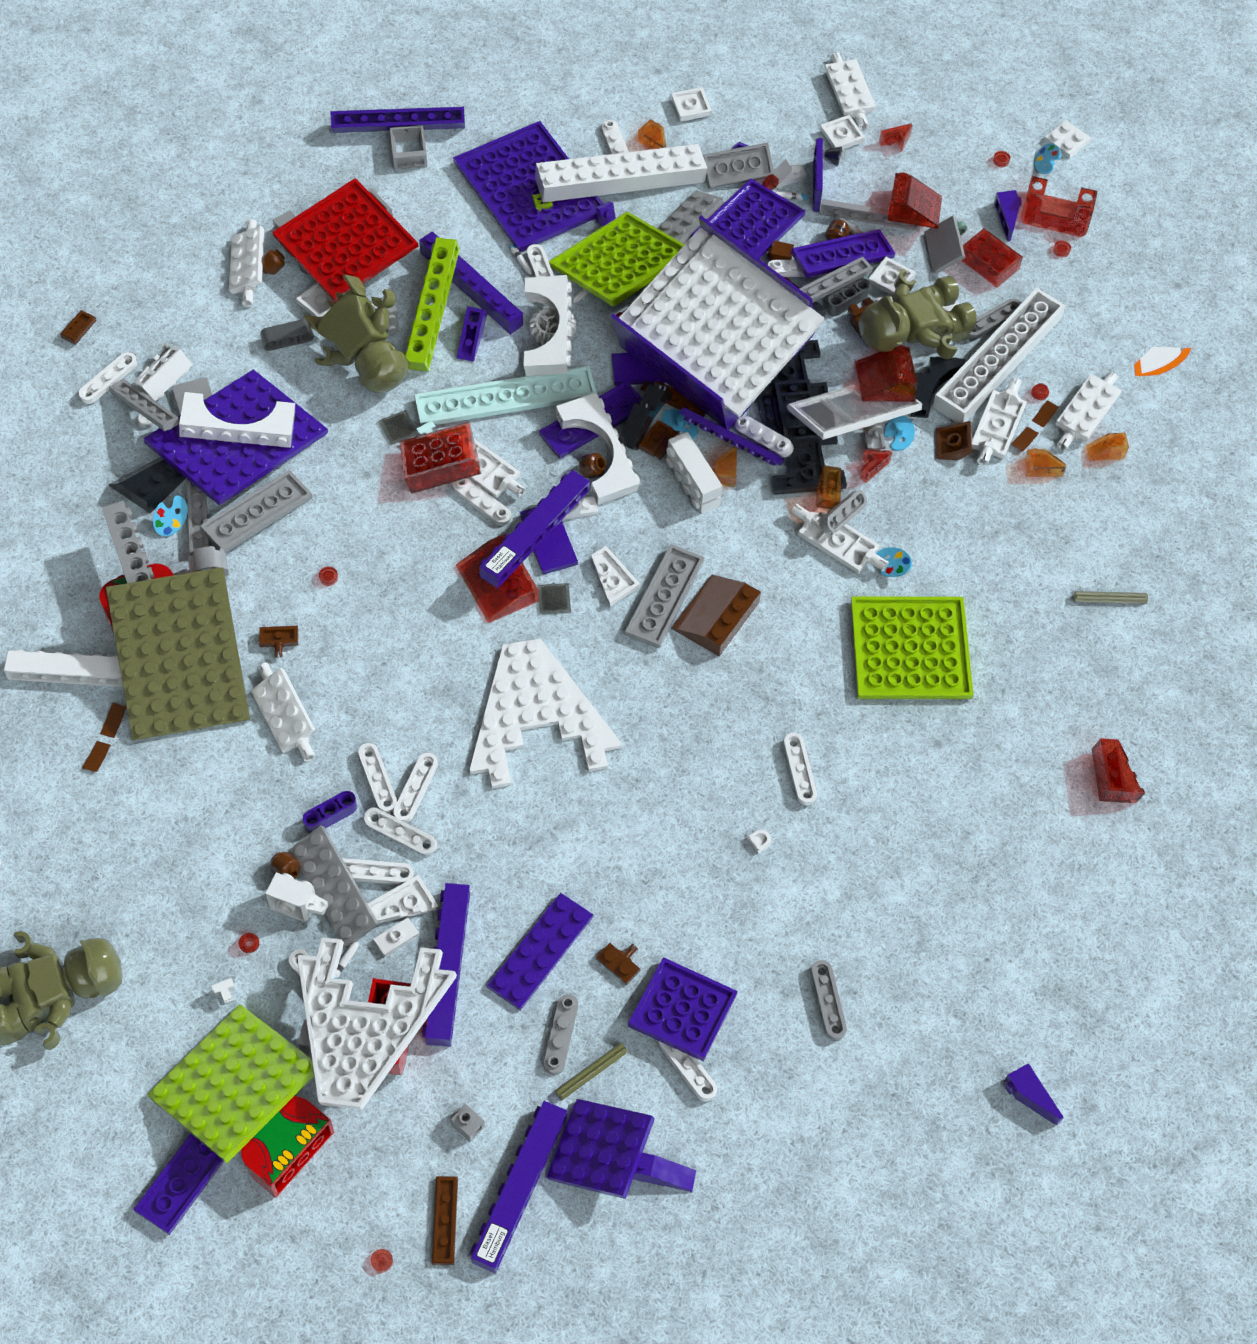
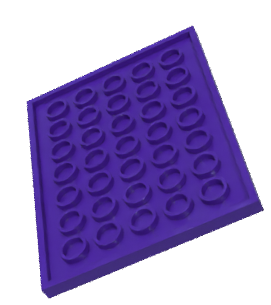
M541 121L453 157L454 164L514 246L518 248L519 252L528 249L531 245L542 243L598 218L596 207L604 204L598 196L552 201L553 207L550 209L541 208V211L536 209L533 195L540 194L535 179L536 163L569 159Z
M254 369L203 400L205 407L214 417L231 424H251L261 421L272 413L277 401L295 403ZM295 403L291 448L180 437L179 424L171 430L163 431L160 428L144 437V443L220 506L328 434V428Z

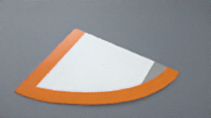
M1152 347L1134 364L1135 376H1153L1165 373L1182 363L1192 348Z

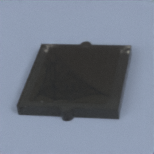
M406 410L379 420L391 445L407 441V439L416 436V427Z
M553 582L552 584L538 585L540 615L571 613L569 583L555 584Z

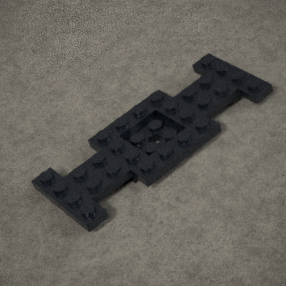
M809 340L799 353L789 360L774 377L772 386L766 387L757 397L761 424L786 437L794 446L792 454L786 457L789 474L772 476L774 495L846 489L847 487L844 470L826 471L821 445L837 444V436L823 440L787 409V405L790 403L828 393L826 382L810 383L804 359L820 358L821 353L818 340ZM822 404L801 409L805 415L824 431L835 428L833 414Z

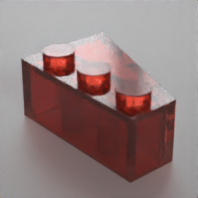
M1100 738L1092 748L1099 801L1137 803L1143 797L1145 791L1143 788H1140L1136 780L1137 775L1135 772H1132L1128 764L1129 759L1119 739Z

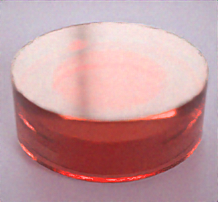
M998 151L994 154L993 162L998 167H1006L1009 165L1011 157L1005 151Z
M771 174L765 178L762 185L773 190L778 185L779 179L774 174Z
M1064 240L1057 241L1053 248L1054 254L1058 257H1067L1071 251V245Z
M330 566L322 568L319 572L320 582L326 586L335 584L338 580L337 570Z
M386 1249L376 1250L371 1256L373 1269L379 1273L390 1270L393 1265L392 1254Z

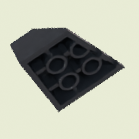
M159 457L110 483L109 486L148 513H151L186 478L163 458Z

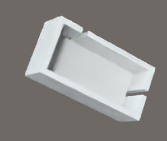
M686 432L669 439L668 448L666 449L667 466L673 469L676 480L682 483L684 493L691 497L693 507L698 509L701 514L721 505L723 486L689 433Z

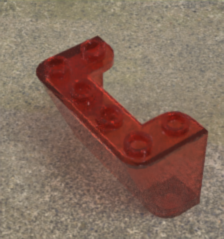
M1031 176L1021 221L1030 226L1077 237L1085 236L1094 211L1097 191L1081 187L1078 200L1074 202L1044 195L1048 179ZM1035 182H1040L1042 184V188L1036 190L1033 187V184ZM1087 193L1092 196V199L1085 201L1082 196Z

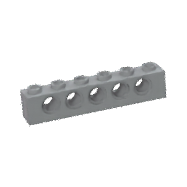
M124 501L101 507L127 583L154 578L151 567L147 568L146 563H149L146 552H141L140 549L144 547L141 537H136L135 533H138L135 522L131 523L130 518H133L130 507L126 508Z

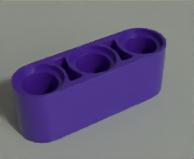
M343 791L306 811L302 818L305 830L311 833L319 826H323L326 829L353 814L357 809L355 794L351 791ZM346 801H351V802H352V803L349 804V805H344V804H343V803H345ZM328 811H334L333 814H326ZM312 820L317 821L314 824H308Z

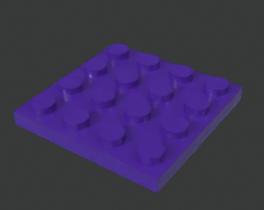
M663 957L630 1018L628 1027L704 1062L738 991Z
M576 1099L547 1178L553 1182L626 1199L655 1118L644 1113Z

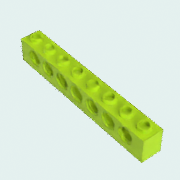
M436 237L435 244L432 245V256L428 260V271L423 279L424 287L420 291L419 305L416 306V318L412 322L411 336L408 337V349L404 353V356L409 361L408 369L429 372L460 251L456 239Z

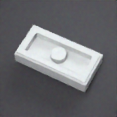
M407 917L373 940L384 957L420 935Z

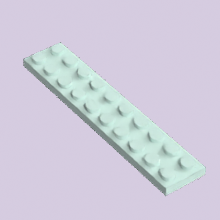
M590 366L568 369V374L525 376L414 394L420 426L430 421L438 425L560 405L596 393Z

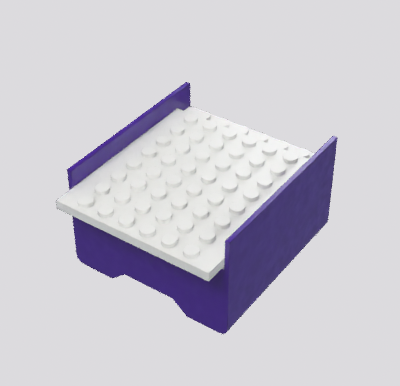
M701 215L699 217L700 228L627 310L620 317L612 313L611 319L622 349L723 428L730 430L735 425L737 419L745 414L753 401L789 360L793 359L812 338L825 319L813 310L811 297Z

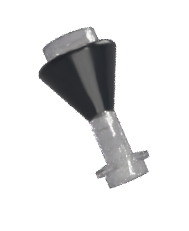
M815 144L809 146L808 155H811V157L814 154ZM842 146L827 150L823 149V156L833 164L838 166L839 163H844L846 151L842 150Z

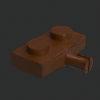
M298 625L259 627L260 647H274V656L278 658V651L279 657H283V647L298 646Z
M609 943L596 957L602 965L626 985L641 971L630 958L638 950L634 944H631L623 952Z

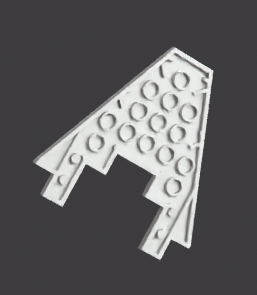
M541 639L504 644L471 762L470 775L489 772L492 789L511 786L505 751L524 748L521 730L558 724L562 741L581 738L589 772L608 769L605 751L621 749L622 743Z
M322 937L317 957L298 955L318 1102L321 1105L358 1110L364 1108L457 976L455 971L439 970L443 954L440 949L420 948L411 987L390 985L386 1005L349 1001L353 986L352 981L334 979L344 944L341 939Z

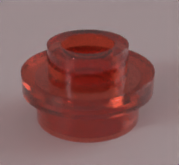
M1038 383L1032 388L1031 394L1037 400H1045L1049 396V389L1047 385Z
M246 933L239 939V947L244 953H253L259 948V938L253 933ZM248 941L253 942L251 946H246Z

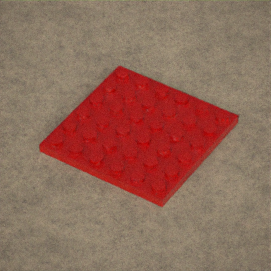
M356 178L272 232L274 238L335 302L339 301L335 295L336 292L347 293L351 289L343 275L358 277L364 284L419 247L418 242Z

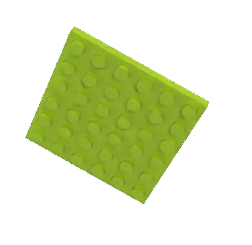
M626 211L615 220L601 227L548 262L552 269L562 275H567L568 279L614 307L651 283L684 244Z
M851 596L858 699H973L964 597Z
M239 1004L147 1095L218 1157L228 1163L315 1076L313 1061Z

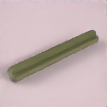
M1075 591L1073 598L1075 602L1146 604L1148 594Z
M622 1043L616 1045L557 1088L556 1095L561 1100H564L627 1053L625 1046Z

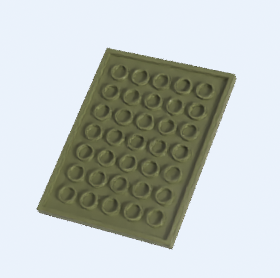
M223 567L106 587L133 741L250 720Z

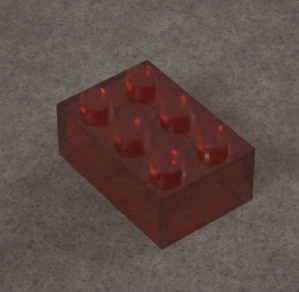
M983 228L963 245L965 258L961 261L998 288L1020 269L1023 256Z

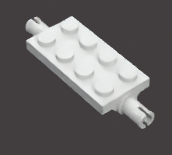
M833 53L830 56L833 63L825 64V71L843 116L850 115L857 121L860 130H863L862 125L864 130L868 129L869 123L865 116L868 112L875 111L876 106L857 59L842 61L840 53Z
M254 219L247 220L246 231L232 236L229 291L232 294L238 292L243 294L242 305L244 307L253 306V293H255L256 285L262 284L261 258L263 255L264 229L261 226H257V221Z
M1110 371L1104 380L1090 374L1056 421L1055 425L1062 428L1064 434L1057 443L1058 448H1061L1064 444L1062 450L1066 451L1071 442L1076 439L1088 441L1121 395L1122 390L1113 386L1118 379L1117 374H1114L1111 378L1113 372Z
M1011 378L1009 386L1005 391L998 392L993 390L972 440L973 449L981 451L977 459L979 464L984 459L983 465H988L991 455L1004 459L1027 404V401L1021 400L1018 397L1017 392L1021 385V380L1017 379L1015 384L1016 378Z
M444 428L437 433L436 437L448 445L447 451L442 455V460L497 499L507 489L518 497L525 493L526 487L516 482L521 476V472L467 433L462 437H454Z
M799 504L793 507L791 514L804 521L798 536L859 574L869 563L883 572L884 568L889 564V561L876 554L880 549L879 544L847 524L837 532L827 534L822 529L821 523L823 517L828 512L819 507L816 512H809Z
M262 663L263 669L258 666L257 670L263 681L254 687L251 692L281 751L286 753L293 748H297L303 760L309 762L312 760L310 756L313 759L316 756L309 744V737L316 730L285 670L279 668L273 673L268 663Z

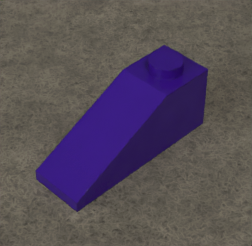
M1016 190L997 192L994 201L1007 242L1011 241L1019 207L1022 205L1021 197L1018 196Z
M467 306L457 359L474 362L487 318V312L484 309Z
M1029 1063L1006 1076L1004 1086L1010 1095L1013 1094L1016 1100L1056 1126L1061 1123L1064 1118Z
M642 1153L633 1180L692 1192L696 1170L656 1155Z

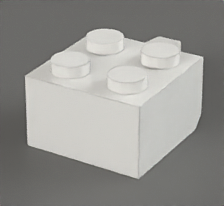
M276 872L265 893L271 910L303 922L309 920L312 913L324 915L328 907L327 901L316 896L314 886L310 882L295 880L286 873L279 874Z

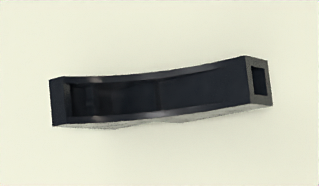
M939 356L930 357L928 373L912 372L910 395L922 403V409L910 413V417H929L933 393L942 383L957 373L965 364V359H944Z
M658 383L654 385L648 384L640 404L634 403L618 439L620 444L623 443L624 446L632 450H638L639 443L644 438L652 421L661 408L671 400L673 393L668 391V387Z

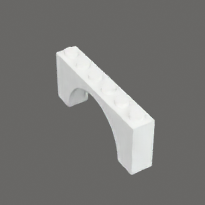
M567 275L525 278L527 302L545 305L552 309L559 317L558 329L546 344L534 350L524 351V370L526 376L568 374V368L572 366L571 356H569V351H572L571 341H569V337L572 336V329L569 326V322H572V314L569 311V307H572V299L569 296V293H572V284L568 282Z
M185 392L179 423L180 437L291 448L295 403L277 401L272 413L263 420L251 424H231L214 417L204 405L203 394Z
M593 393L556 406L555 415L562 429L584 428L598 434L610 448L612 464L609 470L601 478L591 483L590 491L595 496L597 505L637 492L640 479L633 472L632 461L630 458L627 459L625 455V447L618 440V432L611 425L612 420L609 413H606L604 410L605 406L602 398H599L597 393Z

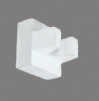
M232 978L212 985L215 997L222 995L225 1004L233 1001L230 991L235 990Z

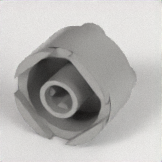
M212 546L202 547L194 550L193 555H188L190 573L223 567L227 581L226 577L229 572L224 549L220 548L219 551L215 550V547Z

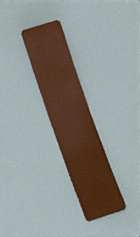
M1047 400L1032 419V422L1044 428L1059 406ZM1027 426L1012 445L1024 451L1039 433Z
M112 703L100 735L115 738L126 711V706ZM96 741L83 769L97 772L111 745Z

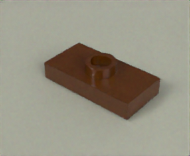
M80 310L61 332V338L76 345L97 321L96 317Z

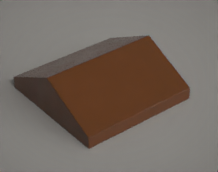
M971 421L936 428L937 459L960 460L973 452Z

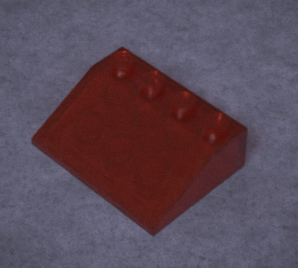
M905 172L895 173L887 221L938 229L942 196L912 175Z
M900 345L892 351L877 352L855 361L862 401H916L918 382L910 347Z
M470 422L400 441L404 479L411 494L481 474Z
M506 533L487 541L456 564L459 573L488 623L539 602V590L523 562L498 589L480 577V563L491 555L496 546L499 547L503 543Z

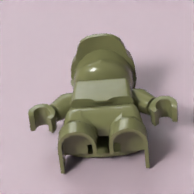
M901 270L894 282L895 291L892 295V300L889 296H884L879 301L870 304L862 313L858 325L864 344L876 351L888 352L906 340L909 344L919 342L924 346L934 349L937 347L936 351L940 357L951 359L955 355L957 348L948 344L950 341L955 343L968 338L977 320L974 307L970 303L965 302L955 305L951 311L943 309L942 306L955 304L959 296L958 284L952 276L938 278L933 285L922 287L919 291L909 293L916 281H907L904 278L906 270Z
M343 275L351 289L347 293L336 292L335 295L339 301L329 300L328 304L331 308L324 316L304 315L312 329L334 343L338 350H335L333 347L323 346V350L327 353L326 358L318 357L315 359V362L323 366H333L335 364L349 366L355 362V369L360 375L359 382L366 389L375 393H387L403 382L409 366V361L403 352L397 351L390 342L385 341L388 338L386 330L389 326V310L387 309L395 304V293L392 290L384 289L382 292L383 300L382 298L371 297L372 303L378 307L374 312L372 303L366 298V287L360 278Z
M15 932L13 936L19 943L25 942V945L21 949H15L14 954L18 958L30 957L33 960L27 961V963L18 962L0 967V999L4 996H9L10 999L9 1005L0 1004V1043L3 1046L23 1039L27 1033H32L34 1030L41 1036L50 1032L49 1037L43 1040V1047L46 1050H52L60 1041V1034L56 1029L61 1028L70 1016L71 1007L75 1005L73 991L83 999L96 998L99 994L103 998L110 995L122 984L121 961L114 947L107 940L92 938L80 940L79 942L82 946L68 951L63 963L51 947L34 943L25 932Z

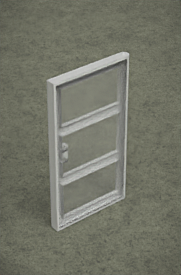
M883 376L787 405V409L824 440L922 409V403L889 377Z

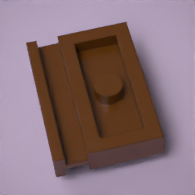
M657 420L639 443L638 449L653 457H658V460L661 461L667 453L668 440L680 435V431H675L669 425Z

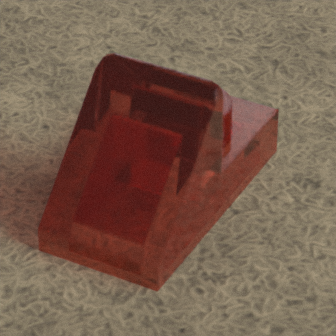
M912 123L882 130L879 139L880 145L885 146L897 143L902 152L911 137Z
M865 450L862 460L866 464L861 470V480L867 483L891 461L892 452L889 450Z

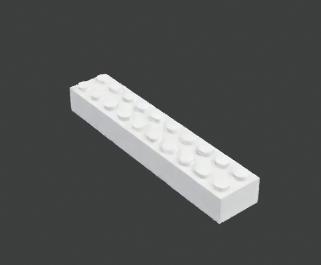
M699 144L536 163L535 179L542 201L550 202L704 183L707 166Z
M1036 288L935 395L933 408L957 424L966 422L992 394L993 390H996L1061 320L1065 305Z

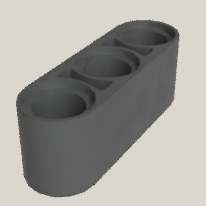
M860 278L831 294L827 301V313L831 316H838L847 311L850 305H857L868 298L870 290L869 280Z
M306 319L267 327L260 332L266 351L310 342L314 338L312 328Z

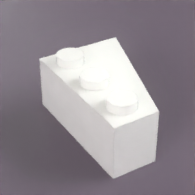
M165 342L162 344L163 350L160 354L154 355L152 365L150 367L146 366L134 382L143 393L154 401L162 398L164 392L174 386L177 380L186 374L193 365L179 348Z

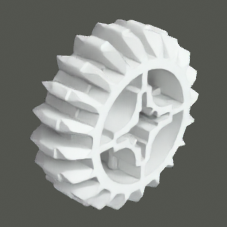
M543 306L542 310L537 309L536 313H533L532 319H530L529 331L532 339H535L536 343L541 342L542 346L546 344L558 329L559 317L549 307L545 308ZM573 314L572 322H569V326L572 329V336L569 337V341L574 338L576 333V320Z

